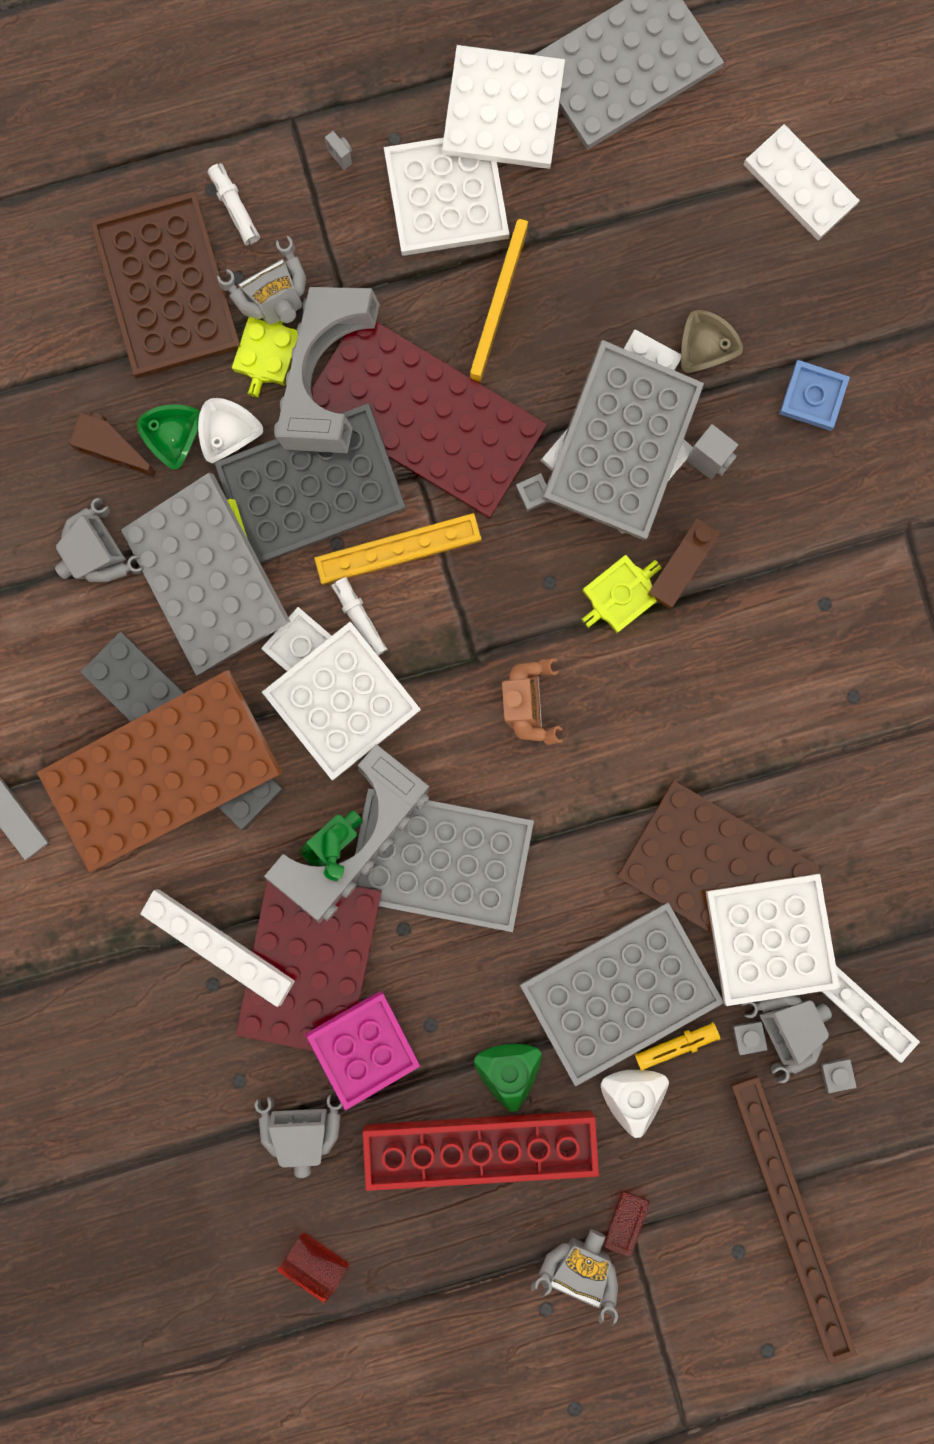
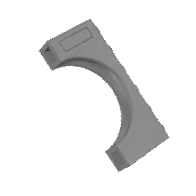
M309 287L307 298L303 302L304 313L302 321L298 324L297 328L298 339L296 347L292 349L291 369L286 375L287 386L285 395L280 401L281 412L279 421L276 422L274 427L275 437L285 450L348 453L353 427L344 414L325 410L313 401L311 379L317 361L332 343L353 331L375 328L380 304L372 288Z
M377 744L358 765L359 772L368 780L377 797L379 808L377 824L367 844L356 855L339 863V865L345 867L342 878L337 882L329 880L323 874L325 866L304 865L288 858L284 854L264 876L268 882L319 924L323 919L326 921L331 919L338 910L336 904L341 897L348 898L357 886L354 883L361 874L366 876L375 865L373 861L375 856L379 852L384 854L393 843L391 837L397 830L402 832L412 820L409 815L415 808L420 810L430 798L427 795L429 786Z

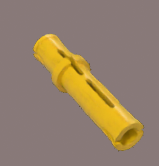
M712 1022L692 1032L686 1030L682 1036L640 1053H635L634 1055L641 1071L686 1052H697V1048L720 1040L715 1024Z

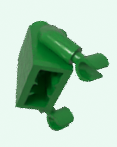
M353 810L344 817L339 814L336 815L309 839L298 852L311 866H325L324 876L329 880L337 882L342 878L345 867L336 864V860L340 859V851L357 836L354 830L363 823L362 818Z

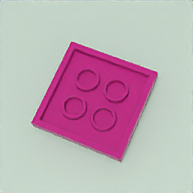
M381 991L305 1034L345 1111L420 1067Z

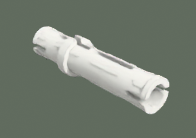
M219 163V165L211 166L207 173L218 191L217 196L219 200L223 201L244 244L249 245L250 243L252 245L260 239V235L239 198L237 186L232 184L223 164Z
M347 577L332 584L331 587L343 605L342 610L344 614H348L355 628L374 652L379 656L387 651V647L382 642L362 606V599H358Z

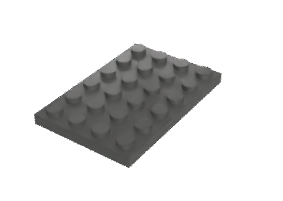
M369 403L341 413L346 416L353 427L348 453L285 450L279 441L274 439L214 463L227 500H236L248 541L260 564L407 509Z

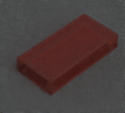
M622 1190L606 1233L603 1247L631 1257L650 1204L648 1199Z

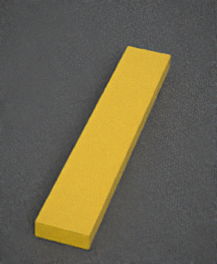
M519 219L516 222L472 364L470 378L479 384L483 377L527 234L528 221Z
M473 513L314 557L321 584L326 585L344 577H355L481 542L482 539Z

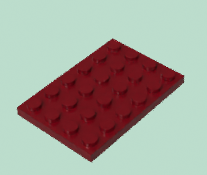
M267 881L253 953L295 980L279 1007H276L246 986L236 1035L313 1051L305 1034L355 1006L360 1001L382 890L357 885L348 898L342 896L337 902L338 910L329 921L323 919L319 924Z

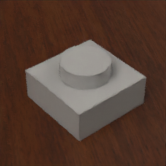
M334 131L325 136L327 151L340 167L345 170L352 165L350 154L352 149L344 137L339 138Z
M541 473L516 484V490L527 512L549 502L542 499L547 485Z
M760 1020L732 1025L737 1054L744 1055L767 1050L763 1025Z
M849 1058L820 1063L827 1093L857 1088Z

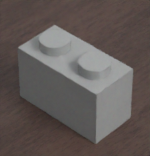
M711 424L694 445L686 461L712 480L717 473L722 476L737 457L733 452L738 444Z

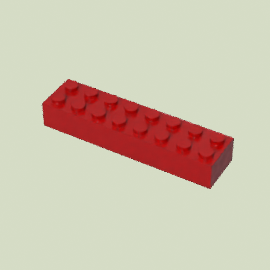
M592 1111L365 1124L363 1129L366 1191L599 1177L596 1123Z

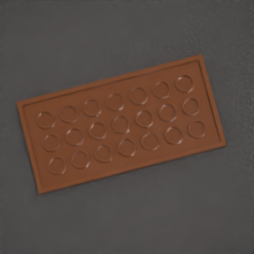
M227 670L38 771L37 774L86 868L91 872L282 774V771L231 672Z

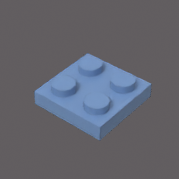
M797 360L779 414L831 431L835 426L850 377Z

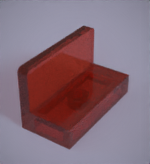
M303 1232L277 1271L325 1303L335 1292L349 1264Z

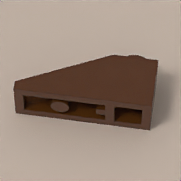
M91 412L90 416L80 413L69 443L76 451L154 477L156 472L107 422L106 417Z
M696 518L647 595L671 609L710 551L720 532Z

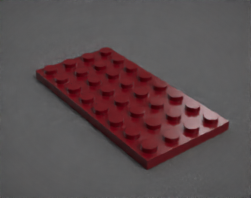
M378 322L375 323V328L361 329L346 334L311 389L313 401L318 406L338 414L369 403L389 459L488 519L493 515L547 427L546 423Z

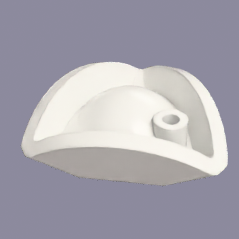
M222 398L207 400L201 408L198 422L200 445L206 461L215 463L247 445L263 433L262 424L249 411L232 401Z
M624 1070L605 1077L601 1083V1091L617 1121L631 1136L640 1138L653 1121L664 1099L669 1081L665 1075L654 1071Z

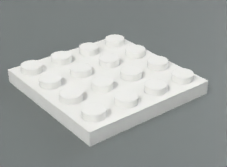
M457 45L442 155L550 169L565 59Z
M444 138L384 147L402 256L509 239V229L497 162L442 155Z
M351 622L262 691L332 781L370 752L376 744H380L421 711Z
M820 874L705 891L725 1006L840 988Z

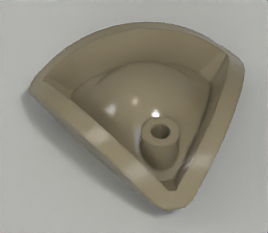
M696 310L690 313L682 339L681 367L686 373L700 371L729 361L742 354V342L734 328L727 321L714 313L704 310Z

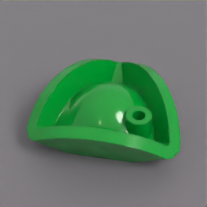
M176 404L155 407L140 416L137 421V429L147 447L159 460L173 470L179 469L197 433L200 411L190 406Z
M505 1044L486 1049L477 1054L474 1059V1065L480 1078L499 1103L508 1111L516 1112L524 1103L534 1084L542 1054L538 1048L530 1045Z

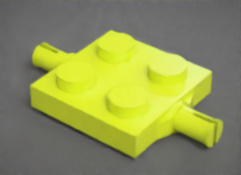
M248 318L240 341L241 347H238L232 369L234 372L247 375L252 379L249 391L247 392L252 397L259 398L263 383L273 382L283 386L286 385V375L292 365V349L296 347L298 334L297 330L285 327L281 320L274 324H267L262 320Z
M625 555L587 585L582 592L591 601L593 610L581 618L583 623L588 621L585 625L589 628L602 618L618 633L656 603L657 600L647 594L652 588L650 578L662 570L660 565L655 567L658 562L654 560L642 570L635 566Z

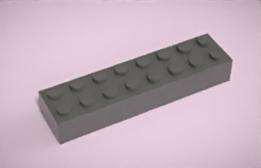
M119 632L81 671L130 721L185 693L135 642L122 632ZM272 778L218 807L241 830H247L285 789Z

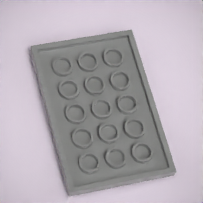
M623 0L534 54L536 56L565 59L559 108L586 150H589L722 69L724 61L683 0Z
M602 340L597 348L542 499L639 539L646 540L704 383Z
M207 473L121 529L134 556L140 557L136 560L140 567H144L142 572L196 676L205 674L291 622L214 474Z
M368 789L362 817L363 823L360 827L355 855L370 840L377 824L379 808L373 789ZM428 800L420 810L417 808L413 810L409 815L412 820L402 832L397 830L391 837L393 843L384 854L379 852L373 859L375 865L366 876L361 874L354 882L359 886L382 890L379 903L381 907L513 932L534 821Z
M668 902L520 984L575 1086L724 1003Z

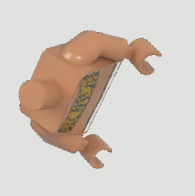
M541 659L539 662L515 665L511 669L509 679L502 681L504 719L520 739L544 741L547 745L563 741L557 739L555 732L562 731V728L556 726L544 730L541 718L538 675L558 674V671L551 670V663L556 662L557 659Z

